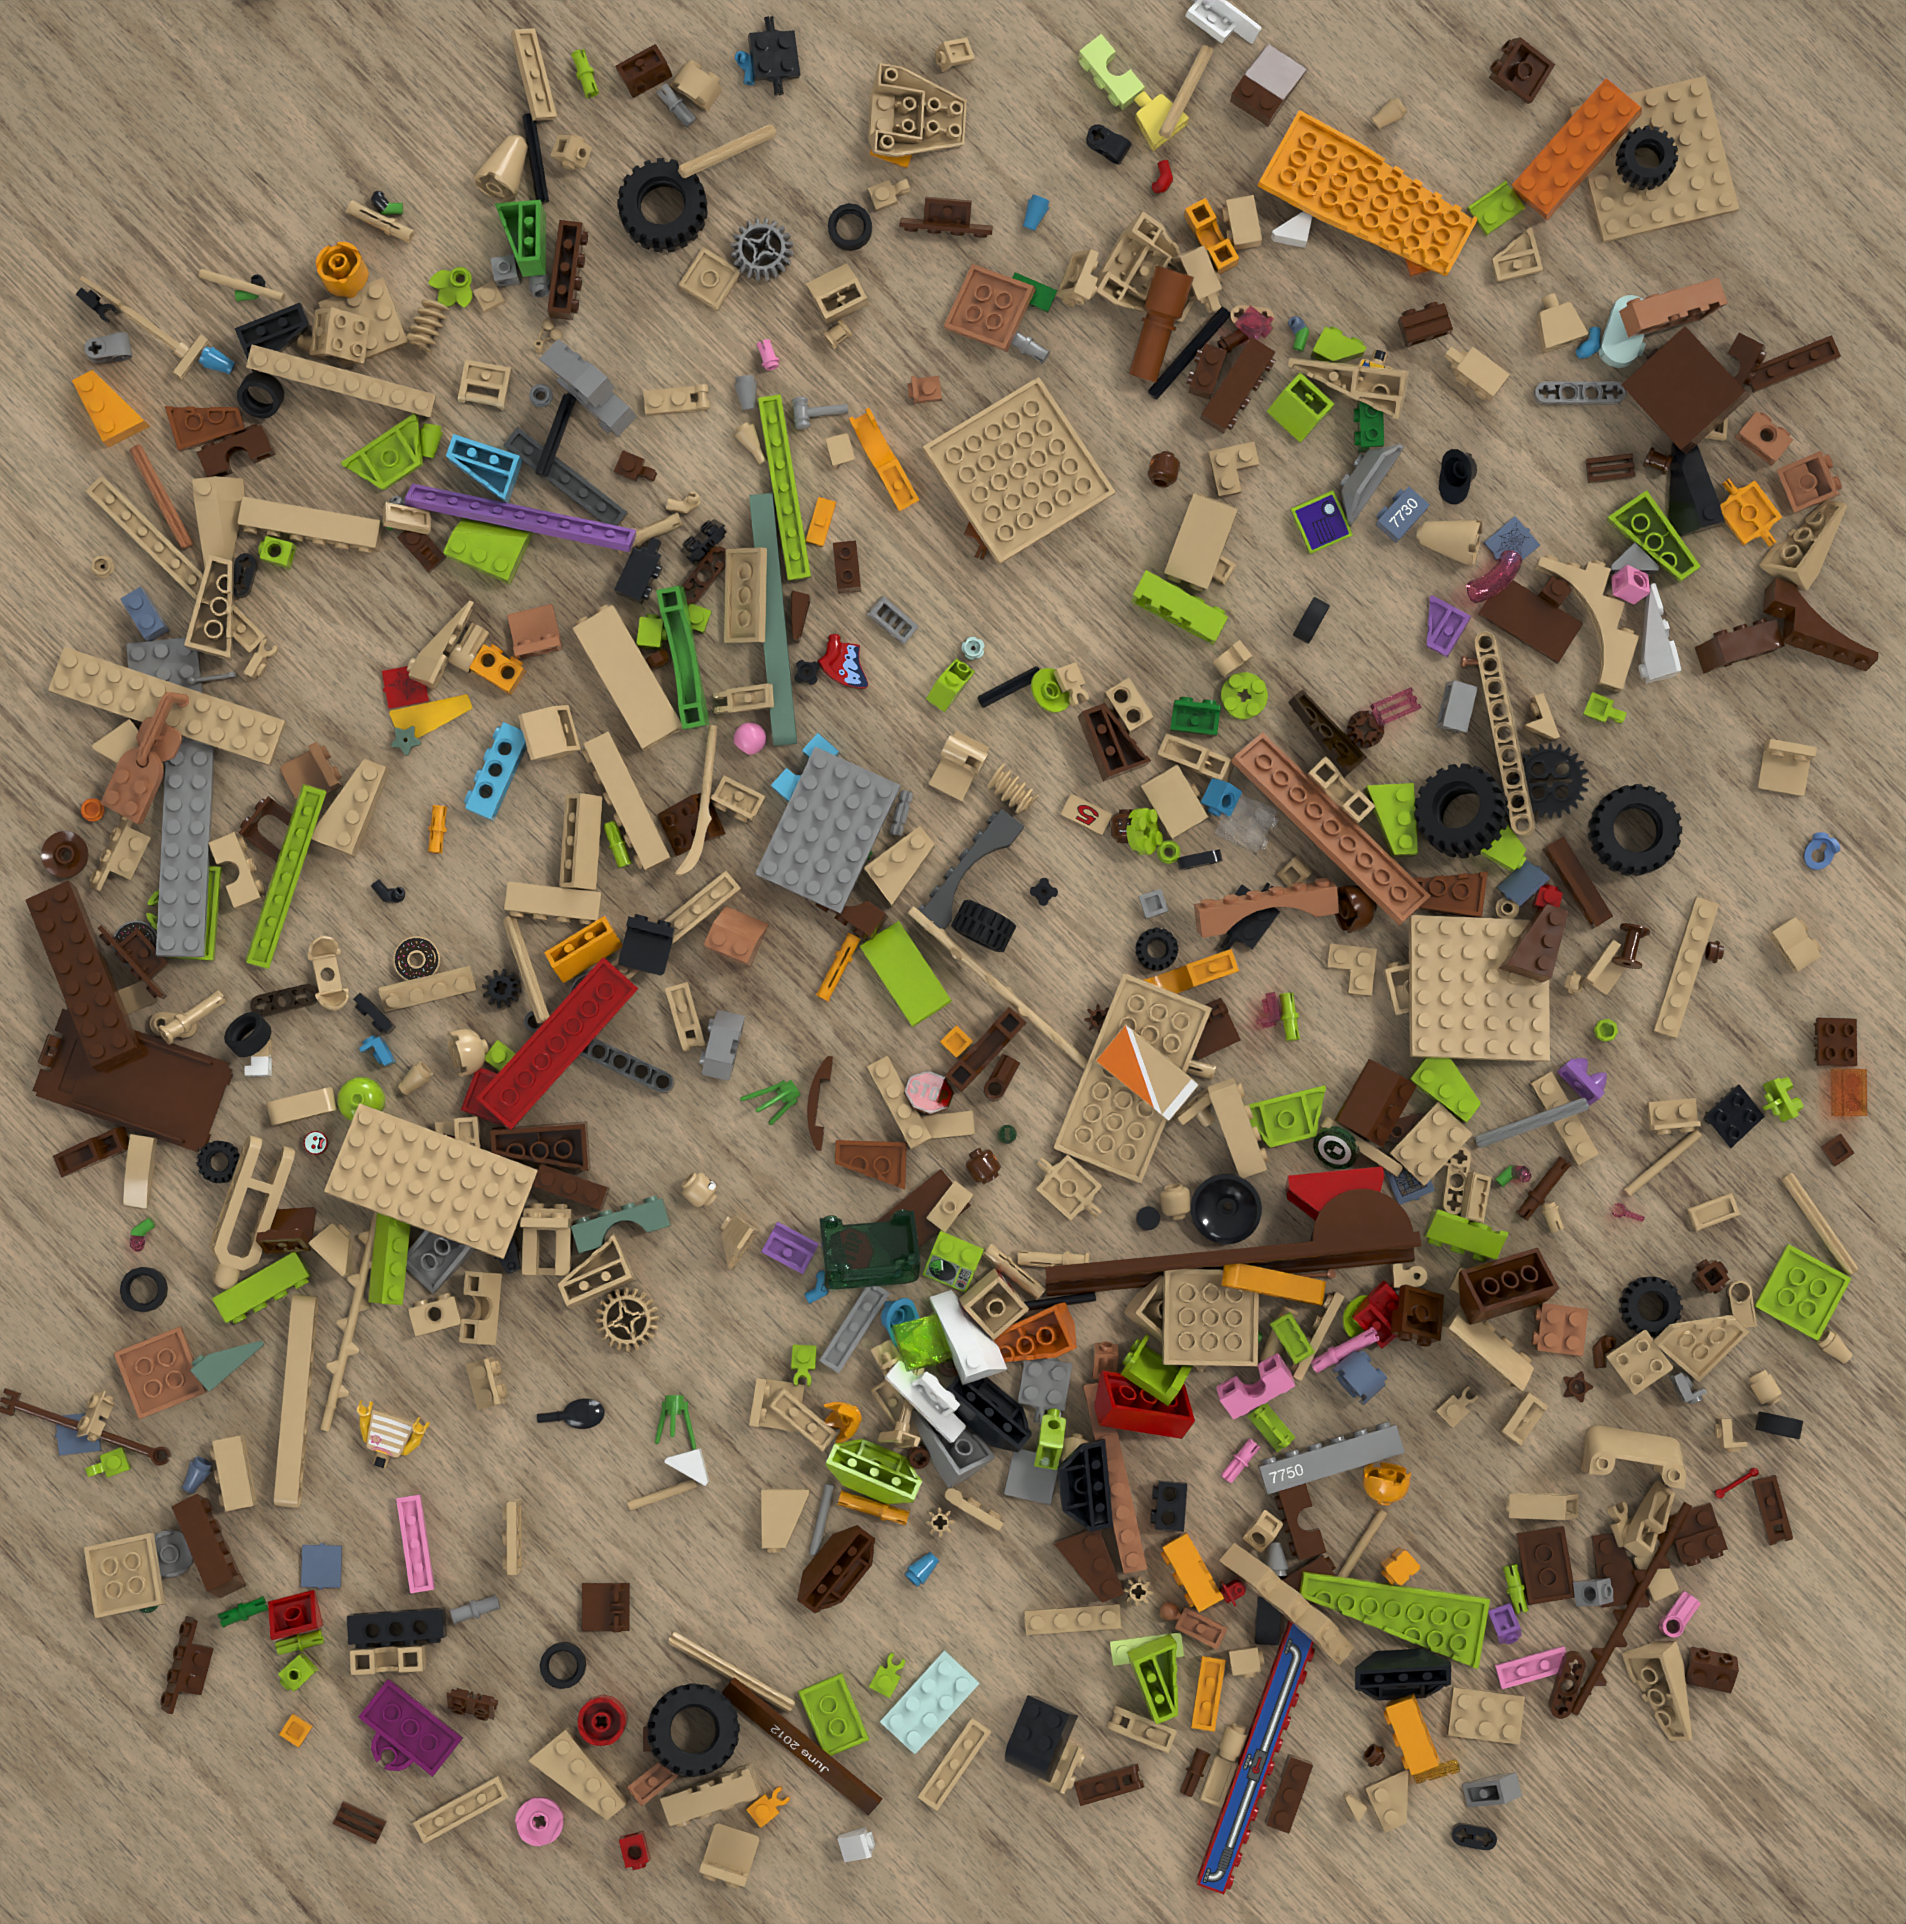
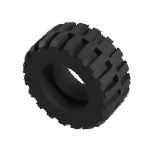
M657 158L655 163H651L650 160L644 161L645 166L640 168L637 165L632 169L633 174L631 176L628 174L623 179L624 185L620 186L618 191L619 199H617V206L623 227L635 243H641V246L647 250L651 247L654 248L655 252L662 253V249L674 252L677 246H681L683 249L688 246L687 242L690 239L694 241L698 237L697 232L699 230L702 231L705 226L704 220L707 218L708 204L704 187L696 173L687 178H682L678 172L679 164L677 160L670 159V162H665L664 158ZM670 187L682 194L685 203L684 210L676 220L667 224H655L646 220L641 211L642 200L655 188Z
M1462 763L1460 767L1452 764L1448 765L1447 770L1443 768L1437 770L1436 776L1433 778L1429 776L1425 780L1427 782L1426 786H1421L1418 791L1420 798L1415 799L1414 806L1418 810L1414 811V819L1417 821L1416 825L1419 831L1440 853H1445L1449 857L1454 858L1458 855L1460 858H1468L1470 853L1475 857L1481 854L1480 850L1484 848L1489 850L1493 847L1491 843L1494 840L1499 841L1502 837L1500 831L1501 829L1505 830L1508 824L1505 818L1509 817L1508 800L1503 793V789L1488 772H1484L1478 766L1471 767L1469 764ZM1463 794H1476L1479 796L1480 807L1477 815L1470 823L1459 828H1447L1444 826V812L1453 799Z
M1642 784L1625 785L1606 795L1594 808L1592 818L1588 824V827H1590L1588 839L1592 841L1593 846L1591 849L1593 853L1598 854L1600 857L1598 860L1602 864H1607L1609 870L1621 872V875L1641 876L1659 869L1674 856L1675 850L1681 842L1679 837L1682 834L1683 826H1680L1679 821L1682 819L1680 813H1676L1674 809L1676 805L1673 801L1669 802L1666 799L1667 795L1661 791L1659 793L1655 791V787H1643ZM1627 809H1640L1646 812L1655 823V841L1644 851H1628L1615 838L1614 822L1617 816Z
M691 1683L681 1685L667 1692L652 1708L649 1721L647 1722V1740L653 1756L670 1772L685 1777H699L721 1768L733 1755L739 1740L740 1724H738V1715L732 1707L731 1701L723 1696L719 1690H715L705 1684ZM690 1707L701 1708L709 1713L714 1720L716 1728L712 1744L706 1750L699 1753L682 1751L675 1745L671 1737V1724L674 1717L681 1710Z

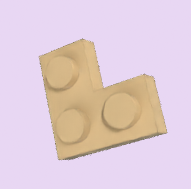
M1255 442L1208 452L1218 498L1240 494L1242 491L1237 470L1259 466Z
M1329 944L1327 968L1350 970L1348 994L1372 996L1377 949Z

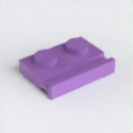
M777 1222L761 1252L804 1274L819 1243Z

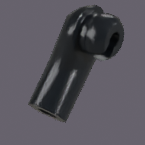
M380 879L371 885V888L385 903H399L405 898V890L402 887L387 888Z

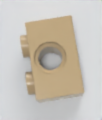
M450 1293L436 1296L437 1301L428 1303L427 1299L414 1302V1307L408 1309L415 1337L461 1325V1318L463 1319L457 1296L451 1297ZM434 1307L441 1310V1318L438 1321H434L430 1317V1311Z

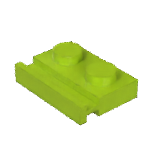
M1504 181L1468 206L1467 210L1473 215V218L1474 216L1477 217V224L1484 234L1488 236L1524 211L1525 206L1515 192L1510 189L1507 181Z

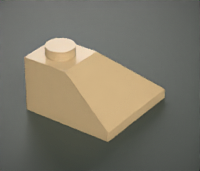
M331 1223L308 1244L342 1277L351 1276L353 1274V1239L349 1236L351 1232L342 1223L339 1225Z

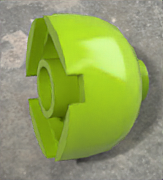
M355 1077L348 1080L341 1087L338 1093L337 1104L343 1116L352 1121L359 1103L382 1112L385 1107L386 1097L376 1081L368 1077Z

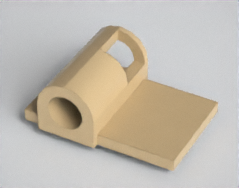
M956 731L954 736L950 735L940 754L942 759L928 785L962 802L975 775H979L989 755L987 752L990 747Z

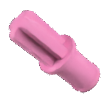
M1249 1438L1237 1454H1233V1460L1225 1468L1221 1476L1229 1483H1232L1245 1466L1248 1468L1249 1461L1261 1447Z

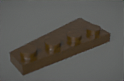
M1301 690L1288 702L1344 778L1367 758L1304 690Z

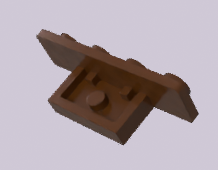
M925 197L924 220L901 218L899 227H904V230L909 232H917L918 229H927V232L932 234H940L941 231H951V235L963 236L964 233H974L973 236L978 238H986L987 235H992L993 232L992 225L970 224L972 200Z
M100 925L98 927V930L101 932L99 937L108 946L112 944L117 950L115 955L123 963L128 962L131 965V973L139 981L143 979L148 984L146 990L154 998L165 999L167 995L154 982L153 978L170 964L165 957L156 956V947L139 928H136L123 941L119 942L105 926Z
M186 1616L184 1622L180 1625L179 1643L174 1648L173 1665L167 1673L168 1684L160 1700L161 1709L168 1714L174 1713L179 1691L202 1695L214 1650L211 1646L192 1643L198 1621L189 1616Z

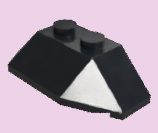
M957 1375L946 1388L947 1391L955 1396V1400L960 1404L953 1413L991 1447L1018 1453L1032 1436L1023 1407L988 1377L962 1385L960 1377Z
M1105 1439L1082 1443L1057 1467L1061 1510L1087 1530L1093 1532L1113 1527Z
M1424 1648L1375 1651L1355 1667V1690L1362 1691L1378 1701L1396 1700L1413 1693L1416 1699L1427 1698L1444 1686L1451 1685V1662Z

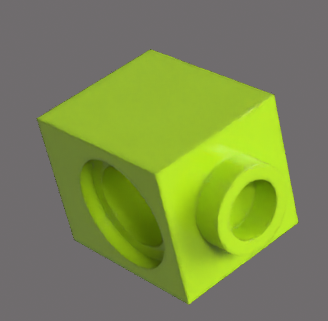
M266 536L265 540L261 541L259 545L258 555H260V559L265 563L291 569L297 547L291 542ZM275 547H281L280 555L271 557V550Z

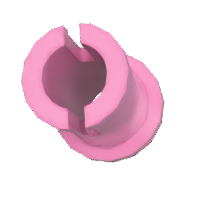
M762 340L764 344L761 341L756 344L763 360L762 367L766 371L774 370L779 367L778 363L780 360L775 356L771 340Z

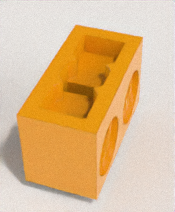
M483 644L469 666L470 670L512 695L526 673L522 667L523 663L513 656L510 659L502 655L504 651L493 644L490 647ZM488 656L495 658V662L491 667L483 665L484 659ZM506 669H514L515 674L511 679L503 678V672Z

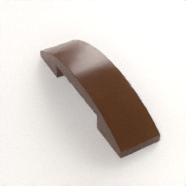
M827 1056L822 1062L813 1079L808 1097V1128L817 1151H822L825 1129L821 1126H815L821 1080L831 1081L833 1056Z

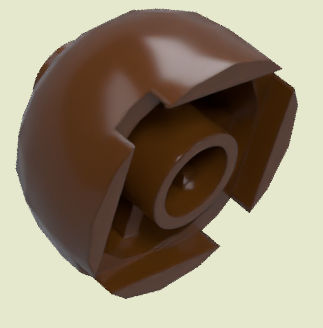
M1347 885L1339 887L1337 889L1339 913L1335 914L1339 927L1343 931L1348 930L1347 933L1365 929L1372 923L1377 904L1359 886Z

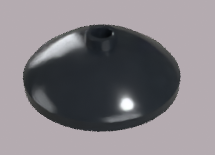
M1217 1174L1209 1177L1198 1186L1191 1201V1217L1197 1230L1207 1239L1219 1244H1235L1248 1238L1256 1230L1262 1215V1203L1255 1187L1246 1179L1234 1174ZM1229 1202L1232 1208L1225 1209L1223 1204Z

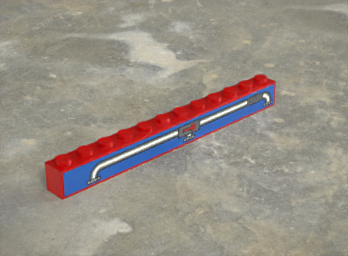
M1290 1620L1287 1622L1250 1726L1249 1736L1241 1757H1239L1237 1768L1196 1878L1197 1885L1223 1895L1226 1889L1230 1890L1232 1887L1234 1876L1231 1874L1234 1866L1238 1867L1241 1862L1242 1853H1240L1242 1843L1247 1844L1251 1832L1248 1830L1250 1821H1255L1259 1810L1256 1807L1258 1798L1262 1799L1265 1794L1267 1785L1264 1782L1266 1776H1271L1275 1762L1272 1759L1274 1753H1279L1283 1743V1739H1280L1283 1729H1288L1291 1717L1288 1716L1290 1708H1295L1299 1698V1694L1296 1691L1299 1684H1304L1307 1676V1671L1304 1670L1307 1661H1312L1315 1653V1648H1312L1314 1642Z

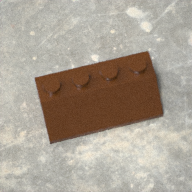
M1538 1247L1459 1272L1460 1305L1470 1325L1546 1302L1560 1289Z

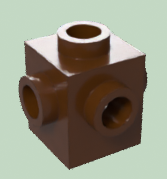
M1705 1259L1695 1266L1696 1271L1692 1273L1695 1278L1693 1283L1700 1292L1704 1290L1705 1293L1713 1292L1716 1294L1726 1287L1725 1283L1730 1280L1727 1276L1728 1270L1721 1261L1717 1262V1260H1710L1708 1262ZM1707 1272H1710L1712 1274V1279L1710 1281H1708L1704 1276Z

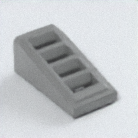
M884 596L880 597L866 614L903 645L919 627ZM884 605L886 609L879 617L877 613ZM890 612L894 613V615L886 623L884 619L888 616ZM899 617L901 621L895 627V629H893L891 626ZM905 624L909 625L902 635L898 633Z

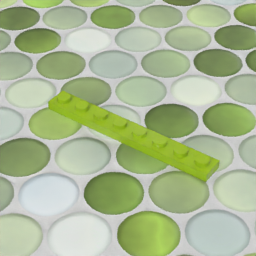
M781 394L758 398L788 582L811 578Z
M306 784L301 786L245 959L246 963L268 969L270 967L326 795V791Z

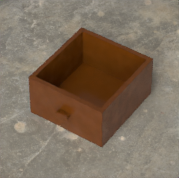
M1686 326L1659 350L1655 348L1646 357L1647 361L1621 384L1685 454L1690 452L1750 397L1745 389Z

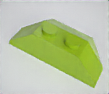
M865 1439L835 1443L825 1464L843 1486L885 1504L913 1503L922 1483L921 1478L917 1475L907 1457Z

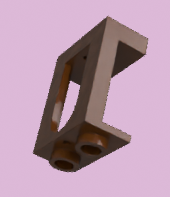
M268 796L266 799L262 798L255 806L256 812L252 817L248 816L241 823L239 834L277 863L281 850L259 833L258 822L263 816L273 815L289 826L292 814Z

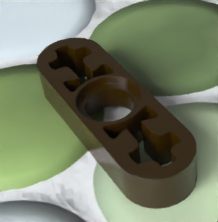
M310 984L290 987L255 996L251 1000L250 1008L252 1012H257L262 1017L314 1005L318 1001L315 994L319 992L315 986ZM307 988L310 992H314V995L310 997V1001L306 998L298 999L299 1004L296 1005V996L293 991H297L296 995L305 994V989ZM285 993L289 994L291 997L290 1005L287 1007L280 1006L278 1002L279 997ZM274 996L273 1002L277 1009L273 1010L272 1005L264 1007V1012L261 1009H256V1005L260 1003L259 1000L262 999L266 1003L272 1002L270 997Z

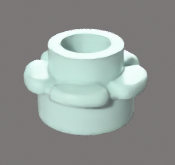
M969 637L962 644V652L970 660H974V658L979 659L984 654L983 648L985 645L981 639Z

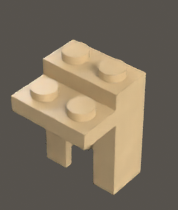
M530 1204V1208H524L523 1217H521L520 1227H523L522 1275L567 1276L572 1272L573 1232L571 1226H573V1209H568V1204H553V1209L544 1208V1204ZM540 1230H556L555 1268H539Z

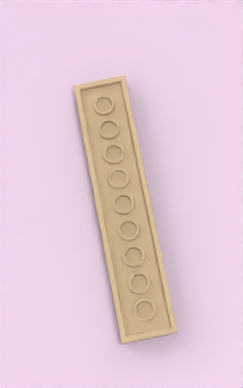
M67 647L63 648L48 689L51 693L141 723L146 718L154 716L164 693L186 694L189 697V704L186 707H179L176 703H173L165 721L166 724L177 729L182 737L269 766L272 764L286 725L285 720Z

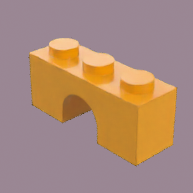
M1204 198L1185 208L1184 217L1200 246H1204L1209 252L1214 270L1220 275L1237 266L1239 257L1228 238L1225 239L1217 225V217L1207 199Z

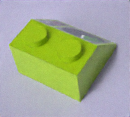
M940 1231L922 1275L966 1293L984 1249Z

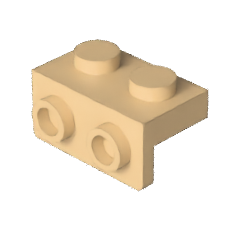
M723 775L714 795L712 794L710 799L714 802L713 807L723 812H726L728 809L735 813L734 817L746 823L747 820L752 822L755 820L766 796Z

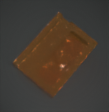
M1830 1069L1831 1116H1867V1069Z

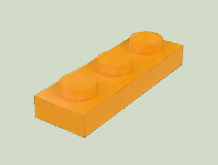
M1202 1655L1191 1728L1215 1732L1226 1659Z

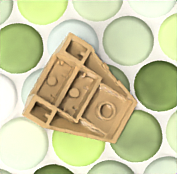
M1142 211L1122 232L1098 273L1096 292L1115 305L1147 313L1144 303L1156 265L1177 272L1172 258L1182 254L1178 249V245L1171 240L1161 223ZM1187 298L1182 318L1176 321L1183 322L1194 301L1190 302L1189 298Z

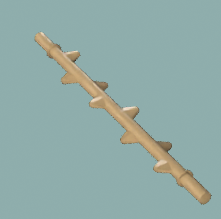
M914 906L910 908L907 913L923 926L925 931L927 930L949 949L953 958L960 959L1009 1002L1017 1010L1020 1017H1026L1061 1048L1064 1054L1069 1055L1082 1068L1086 1067L1088 1060L1073 1047L1072 1043L1069 1044L1013 994L1010 987L1002 985L950 939L945 929H939L933 923L934 921H930Z
M374 1212L372 1221H370V1230L358 1235V1238L366 1247L359 1273L348 1276L347 1281L355 1287L348 1317L337 1320V1325L344 1331L338 1359L326 1364V1368L334 1375L327 1403L324 1405L326 1407L320 1430L330 1431L334 1411L337 1409V1399L349 1394V1391L341 1383L348 1356L359 1353L360 1350L352 1342L358 1314L360 1311L370 1309V1304L363 1298L369 1270L372 1268L377 1212Z

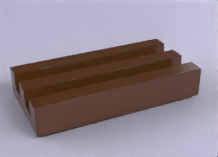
M1633 453L1588 458L1585 460L1588 483L1636 477ZM1628 461V463L1591 467V464ZM1629 469L1627 473L1601 476L1592 475L1594 472Z
M343 1801L333 1821V1825L376 1844L387 1821ZM345 1809H347L351 1812H354L368 1820H371L379 1824V1827L376 1828L347 1813H344ZM341 1818L375 1833V1836L341 1821Z

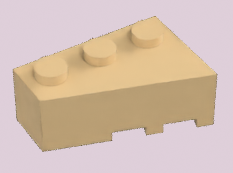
M613 1234L604 1245L595 1250L586 1261L576 1267L557 1285L566 1306L572 1309L632 1283L636 1279L618 1237Z

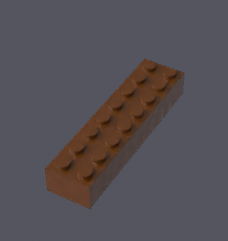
M68 880L26 899L25 901L91 1067L101 1073L143 1054L77 887Z

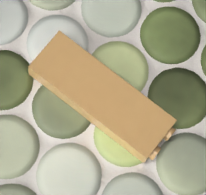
M604 605L595 611L596 614L589 619L587 616L575 622L576 626L572 629L645 752L683 730L682 724L613 605Z

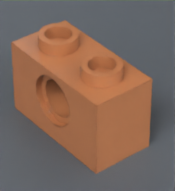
M1756 411L1735 438L1772 466L1793 439L1789 437L1790 433L1787 430L1772 424L1769 416ZM1761 432H1766L1770 435L1769 442L1761 439Z

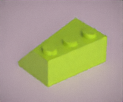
M462 518L452 531L443 553L453 561L511 585L534 532Z
M1434 1209L1431 1211L1423 1237L1429 1238L1427 1242L1429 1244L1441 1247L1443 1243L1451 1246L1450 1251L1464 1255L1466 1251L1473 1254V1259L1486 1263L1487 1259L1497 1260L1509 1232L1503 1230L1493 1231L1491 1230L1492 1227L1477 1222L1470 1223L1466 1218Z

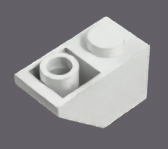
M866 1827L838 1835L837 1838L844 1862L872 1857V1851L876 1845L872 1832L867 1833Z

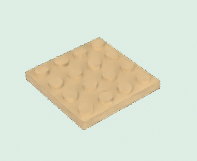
M1180 1269L1164 1271L1162 1364L1258 1366L1259 1293L1221 1286L1223 1270Z

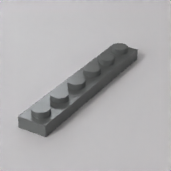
M519 427L516 428L504 443L506 449L513 454L519 455L524 463L533 470H536L544 448L541 444ZM555 456L548 477L544 478L600 522L619 526L628 515V512Z

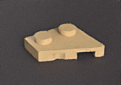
M1532 227L1528 228L1521 236L1492 258L1491 262L1497 283L1543 271Z
M1403 1769L1364 1787L1385 1833L1407 1823V1770Z

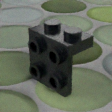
M635 914L634 917L628 916L627 930L619 957V964L623 967L659 976L663 975L675 935V928L671 927L672 923L658 920L657 923L649 922L648 917Z

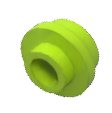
M1163 841L1157 848V856L1161 862L1172 864L1180 857V847L1174 841ZM1166 848L1172 849L1173 855L1166 856L1164 850Z

